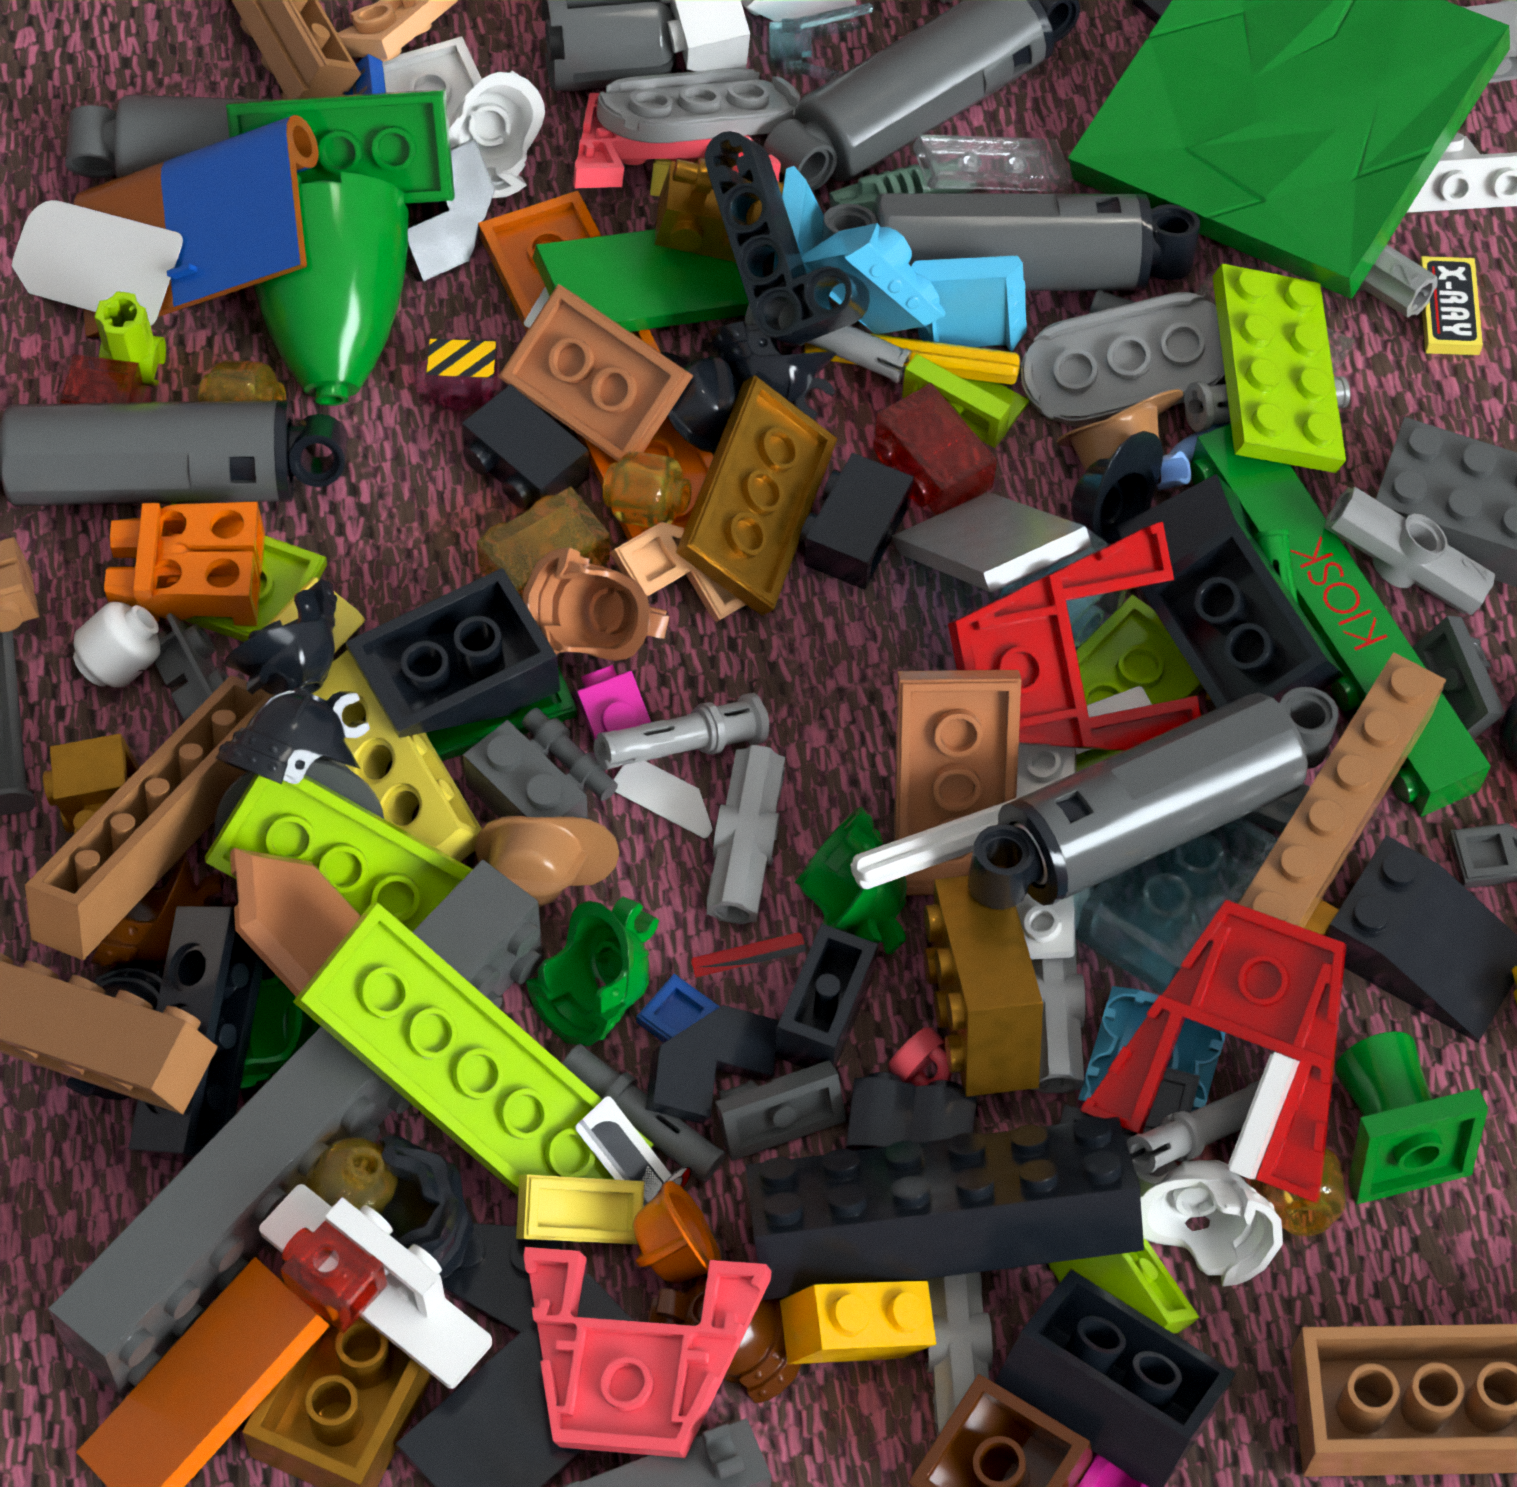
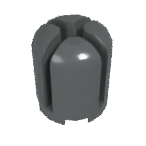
M541 0L542 21H545L548 52L545 53L550 88L554 89V91L572 92L606 89L607 85L622 78L670 74L676 58V53L672 50L667 21L675 20L674 14L670 9V3H659V0Z

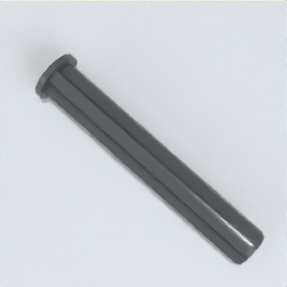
M13 630L0 632V815L27 812L35 807V796L27 790Z

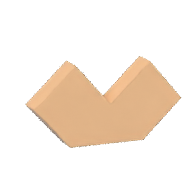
M661 522L610 552L622 574L635 580L643 588L647 597L680 577L687 575L708 613L716 622L746 605L676 553L684 533V528Z

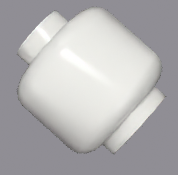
M123 602L107 603L74 634L75 652L73 658L77 668L89 681L98 686L125 687L129 685L160 655L157 621L149 611L139 605L132 607Z

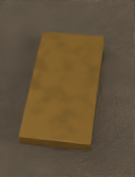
M754 375L744 381L676 553L761 616L773 611L798 547L802 527L811 512L837 438Z

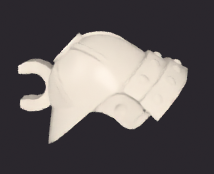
M514 71L510 73L496 72L480 80L460 102L450 121L448 120L450 148L468 140H476L495 188L492 198L510 196L527 186L523 178L519 176V173L526 165L527 150L543 124L545 106L539 91L528 79L519 76Z
M1186 1160L1179 1166L1172 1161L1147 1175L1136 1172L1140 1186L1143 1238L1156 1244L1186 1248L1194 1257L1200 1271L1206 1275L1221 1276L1222 1287L1246 1282L1265 1270L1283 1245L1281 1218L1274 1210L1273 1203L1268 1202L1266 1198L1258 1194L1240 1175L1229 1171L1230 1167H1227L1228 1164L1220 1160ZM1205 1216L1210 1220L1208 1228L1196 1231L1190 1230L1185 1224L1192 1217Z

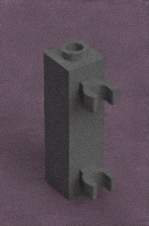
M745 1418L730 1425L725 1423L702 1432L701 1436L694 1439L686 1458L649 1455L581 1482L577 1480L561 1487H771L772 1476L749 1421Z

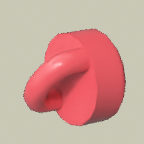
M924 1027L896 1052L888 1064V1070L892 1074L899 1076L903 1082L909 1083L911 1081L915 1086L928 1085L930 1082L937 1080L949 1081L952 1073L949 1072L946 1052L943 1050L945 1048V1040L932 1027ZM934 1062L937 1066L936 1075L933 1078H928L922 1071L930 1063Z

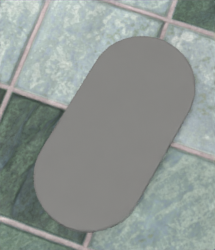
M746 68L636 76L618 79L607 85L606 93L602 91L598 96L596 114L598 121L609 131L641 142L673 143L712 139L718 134L727 131L737 132L746 136L770 133L781 122L795 119V107L800 101V94L792 84L783 78L772 76L771 83L760 80V72Z
M1178 292L1053 323L1044 328L1034 338V343L1029 347L1027 353L1025 352L1021 362V381L1024 394L1031 406L1047 419L1067 426H1086L1106 420L1145 399L1169 390H1182V398L1174 405L1184 403L1185 392L1189 384L1202 381L1208 386L1223 385L1226 382L1216 306L1212 302L1204 300L1203 296L1190 292Z

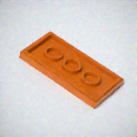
M254 1257L76 1453L107 1487H185L330 1325L260 1260Z

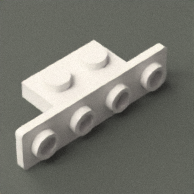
M1456 133L1407 212L1517 206V152L1480 154L1467 136Z
M1019 744L1016 798L1032 793L1076 773L1077 749ZM1094 885L1053 905L1043 906L1033 900L1028 893L1024 900L1016 905L1031 960L1070 958L1074 956L1075 929H1084V907L1094 906Z
M299 1184L261 1223L259 1230L264 1239L447 1388H455L492 1346L491 1335L445 1298L441 1276L439 1275L442 1269L437 1261L418 1245L413 1244L409 1249H406L391 1237L392 1227L371 1207L364 1205L358 1210L343 1197L331 1207L308 1187Z

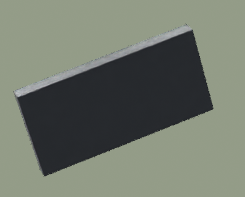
M589 1273L583 1277L577 1317L633 1321ZM533 1321L396 1443L397 1451L430 1487H546L586 1451L583 1449L560 1448L553 1442L540 1364L543 1358L537 1323Z

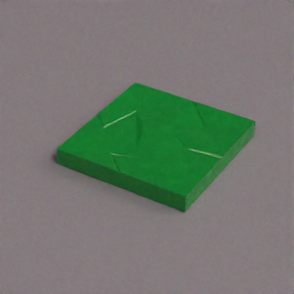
M1172 0L1069 155L1068 162L1072 178L1106 194H1146L1151 209L1167 204L1178 205L1197 214L1200 219L1199 234L1303 279L1318 282L1322 287L1352 299L1510 49L1509 25L1446 0Z

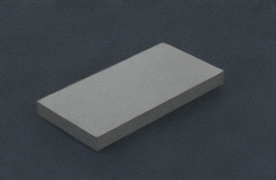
M990 492L892 535L895 547L901 555L991 593L1080 553L1091 545L1086 526Z

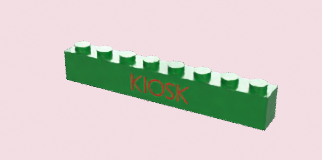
M1231 423L1198 436L1192 462L1190 463L1191 478L1194 485L1217 474L1237 494L1253 534L1272 529L1289 530V545L1297 586L1298 605L1344 673L1343 677L1331 684V691L1337 705L1345 712L1351 710L1355 715L1393 652L1425 668L1338 536L1325 529L1326 518L1289 464L1235 455ZM1276 565L1273 566L1279 575L1278 567ZM1442 692L1432 717L1391 783L1397 797L1403 803L1411 802L1420 817L1479 792L1491 767Z

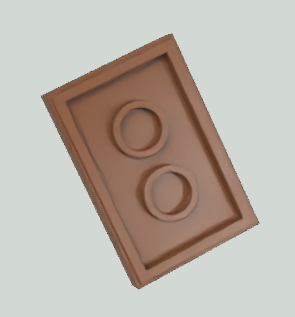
M560 284L556 286L498 376L505 383L514 386L525 397L630 469H633L693 377L691 373Z

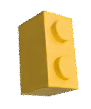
M928 1281L812 1285L780 1300L787 1364L897 1359L936 1345Z

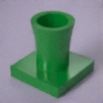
M1391 1031L1367 1037L1351 1046L1341 1055L1335 1065V1075L1353 1098L1363 1117H1360L1348 1179L1356 1205L1472 1175L1488 1112V1106L1479 1088L1432 1099L1422 1072L1415 1040L1411 1035L1404 1032Z

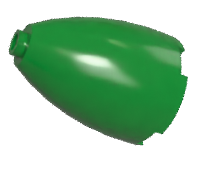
M341 172L339 182L320 180L301 184V177L297 174L307 267L253 286L271 339L291 375L305 394L315 397L316 403L325 406H338L347 403L348 396H353L359 392L374 369L387 342L398 310L405 278L409 211L404 203V192L395 185L378 178Z

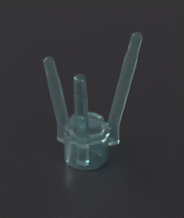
M866 3L800 18H782V22H769L771 64L784 63V75L804 74L826 80L834 79L844 72L802 62V57H812V38L859 30L861 23L858 21L833 22L870 14L873 12V5Z

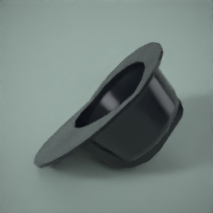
M660 352L693 375L667 415L669 421L688 443L699 450L715 453L741 385L732 374L729 364L720 357L709 356L708 358L688 362L678 355Z
M1141 431L1131 435L1120 444L1110 459H1099L1094 462L1079 478L1071 499V515L1075 523L1086 526L1096 551L1121 539L1117 529L1118 525L1150 509L1163 462L1162 443L1156 434Z

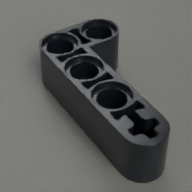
M722 132L712 138L706 148L705 164L753 318L759 330L767 336L784 343L798 345L860 320L868 310L870 302L869 291L864 282L839 268L831 266L819 268L806 274L773 166L766 150L758 143L737 132ZM742 152L744 155L739 157L738 154ZM737 165L739 173L732 170V167ZM756 201H761L762 211L760 217L756 222L748 225L746 220L748 209ZM777 252V268L771 275L764 277L762 270L764 260L771 253ZM843 283L846 290L845 298L838 307L831 309L828 300L830 292L835 286ZM788 304H793L795 309L794 319L789 326L781 329L779 326L780 312Z

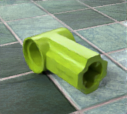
M116 291L112 297L99 301L94 317L101 338L98 362L99 374L104 378L156 386L159 380H154L158 365L164 364L166 360L164 337L153 336L146 308L138 303L135 294Z

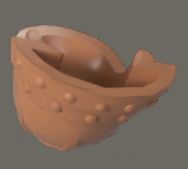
M570 547L555 549L542 557L536 563L523 590L525 605L556 655L560 652H581L602 659L618 661L633 656L643 645L647 635L665 638L670 616L666 615L667 611L664 609L649 606L647 595L635 580L618 571L589 564V559L581 557L579 551Z

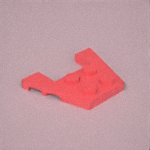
M590 93L583 123L582 138L579 142L578 157L575 161L573 186L574 188L622 187L624 176L623 164L641 165L647 159H669L673 162L680 159L694 163L698 158H705L706 148L712 139L673 143H648L619 136L606 129L598 121L596 113L600 93ZM742 152L738 154L739 157L744 155ZM771 154L769 157L776 179L779 181L781 163ZM737 165L732 167V170L739 173Z
M525 1247L523 1257L525 1270L530 1276L534 1301L532 1314L533 1320L538 1326L543 1358L540 1364L553 1442L560 1448L686 1458L770 1283L772 1271L767 1264L710 1260L701 1322L696 1326L577 1317L586 1257L580 1251Z

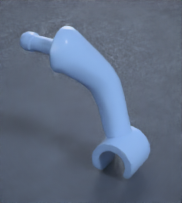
M1228 424L1211 425L1210 429L1206 431L1195 432L1176 444L1169 454L1163 455L1160 472L1161 483L1157 484L1158 490L1161 491L1188 484L1191 479L1189 462L1193 458L1197 437Z

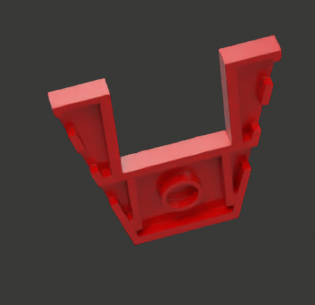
M1163 522L1146 526L948 623L957 670H1019L1021 676L1019 744L1125 751L1201 716L1198 697L1192 696L1089 717L1066 601L1174 580Z
M1225 900L1180 966L1182 967L1164 993L1158 996L1146 1013L1147 1017L1127 1046H1123L1107 1069L1109 1071L1092 1096L1086 1099L1081 1111L1094 1117H1119L1123 1128L1142 1134L1185 1018L1296 1059L1300 1062L1256 1180L1318 1203L1321 1195L1346 944Z

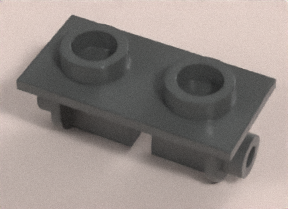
M169 613L166 617L173 631L157 633L160 641V655L154 662L165 684L170 688L175 687L185 679L188 680L186 684L171 693L185 722L229 676L221 668L216 669L210 655L216 649L205 630L197 623L189 626L172 613Z

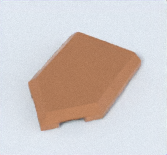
M233 848L230 851L231 874L237 879L238 904L234 907L235 930L297 997L361 915L312 862Z

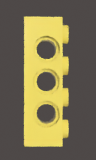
M348 650L332 662L328 677L324 681L323 686L312 694L327 701L334 693L339 691L358 693L360 700L344 708L342 720L345 725H348L353 721L362 720L366 715L365 722H368L370 729L365 735L358 738L345 737V742L354 755L360 769L349 765L346 766L362 778L374 791L382 806L385 820L461 862L475 851L477 836L482 828L426 733L398 737ZM392 760L391 769L386 774V768L389 762ZM419 804L418 814L412 821L413 812Z

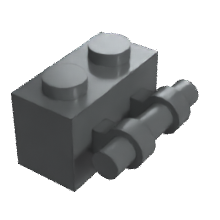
M539 708L529 711L522 720V725L534 736V739L531 741L511 722L506 720L463 754L466 786L499 818L525 816L588 819L587 795L585 792L590 789L601 801H605L614 794L618 787V784L599 766L593 752L585 753L569 738L570 730L559 719L554 718L550 720ZM554 755L570 770L569 773L565 775L549 758Z

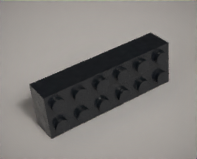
M1086 1117L1073 1123L1042 1127L1038 1125H1024L1011 1131L980 1135L961 1133L949 1139L918 1143L899 1141L887 1147L856 1151L837 1149L825 1155L794 1159L775 1157L763 1163L746 1165L757 1262L767 1264L772 1271L770 1283L762 1300L788 1297L812 1285L915 1281L1144 1251L1140 1186L1119 1117Z

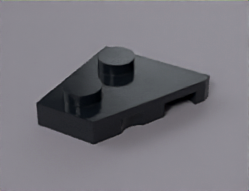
M473 1223L474 1230L466 1246L462 1265L451 1272V1275L441 1279L444 1293L457 1301H463L478 1310L483 1316L519 1334L534 1321L532 1314L534 1301L530 1276L525 1270L524 1249L525 1247L562 1250L563 1241L516 1239L517 1226Z

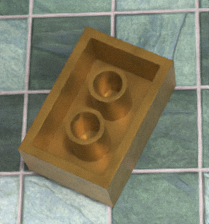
M968 875L934 879V904L924 906L926 934L928 941L933 942V947L924 948L923 959L927 983H938L939 991L934 992V1006L938 1027H948L950 1036L945 1037V1051L949 1072H960L966 1097L1039 1088L1043 1001L1017 907L1000 910L981 905L972 897L969 891Z
M320 1284L309 1307L330 1326L254 1409L242 1433L250 1457L317 1487H378L396 1451V1443L403 1437L433 1375Z

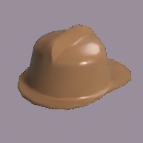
M1175 389L1154 395L1106 420L1065 433L1058 438L1057 444L1063 447L1073 446L1086 471L1091 464L1099 459H1110L1120 444L1133 434L1147 431L1156 434L1159 438L1158 415L1177 403L1182 398L1183 391Z
M501 817L488 822L478 833L475 844L478 862L482 859L535 898L539 902V907L552 903L568 886L594 885L604 880L616 867L619 857L616 838L605 826L590 819L577 817Z

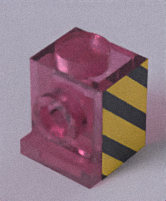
M430 339L428 361H418L417 394H428L429 404H438L451 411L466 410L470 406H484L496 396L498 360L496 341Z

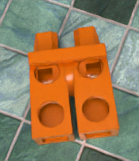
M258 502L176 504L161 508L159 503H142L141 518L111 520L110 549L113 558H136L135 567H108L106 569L104 591L108 603L123 602L132 607L139 605L149 611L156 621H160V617L167 619L166 615L172 613L181 620L193 616L232 617L234 625L257 626L261 588L260 576H262L265 530Z

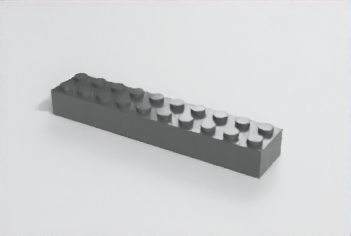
M483 859L412 932L499 1009L503 1001L500 996L514 981L520 985L524 984L527 979H530L535 974L542 962L539 902ZM320 1027L48 1308L66 1351L122 1398L133 1385L136 1387L162 1359L161 1356L185 1334L206 1311V1308L228 1287L265 1245L269 1248H275L261 1236L259 1227L297 1185L303 1184L323 1199L337 1181L338 1173L335 1171L351 1154L355 1158L363 1156L377 1140L380 1133L378 1126L393 1110L400 1114L412 1104L323 1027ZM342 1143H348L350 1145L345 1150H338L335 1152H333V1149L330 1148ZM351 1145H360V1146H362V1147H364V1148H367V1150L362 1149V1148H360V1147H358V1146H351Z

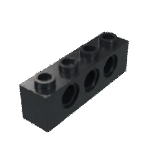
M177 906L156 1011L163 1013L166 1006H173L188 1012L200 1020L201 1024L198 1031L218 1047L183 1115L138 1100L128 1147L129 1150L168 1161L189 1163L235 1116L265 962L236 932L233 907Z

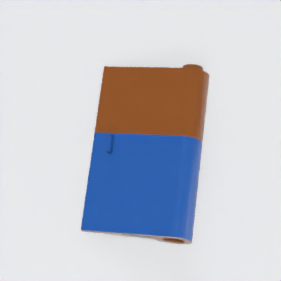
M292 115L83 190L76 195L74 205L181 234L183 244L175 268L167 270V276L171 277L158 314V317L307 267L297 173L316 166L318 161L317 141L306 120L301 116ZM83 309L86 337L100 336L94 318L96 312Z

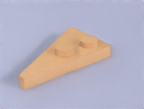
M380 0L350 13L353 26L337 32L351 57L364 58L367 54H370L382 60V62L389 61L397 57L402 52L401 48L415 36L427 32L432 27L431 23L458 0Z

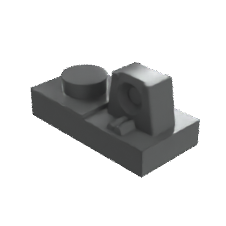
M1446 616L1412 648L1427 670L1446 679L1442 693L1473 740H1475L1500 719L1505 712L1487 670L1491 665L1486 659L1480 645V640L1470 637L1462 617Z
M830 1060L773 1079L772 1082L759 1087L753 1080H750L745 1084L728 1090L723 1089L719 1091L720 1100L715 1101L724 1146L731 1161L847 1121L839 1076Z

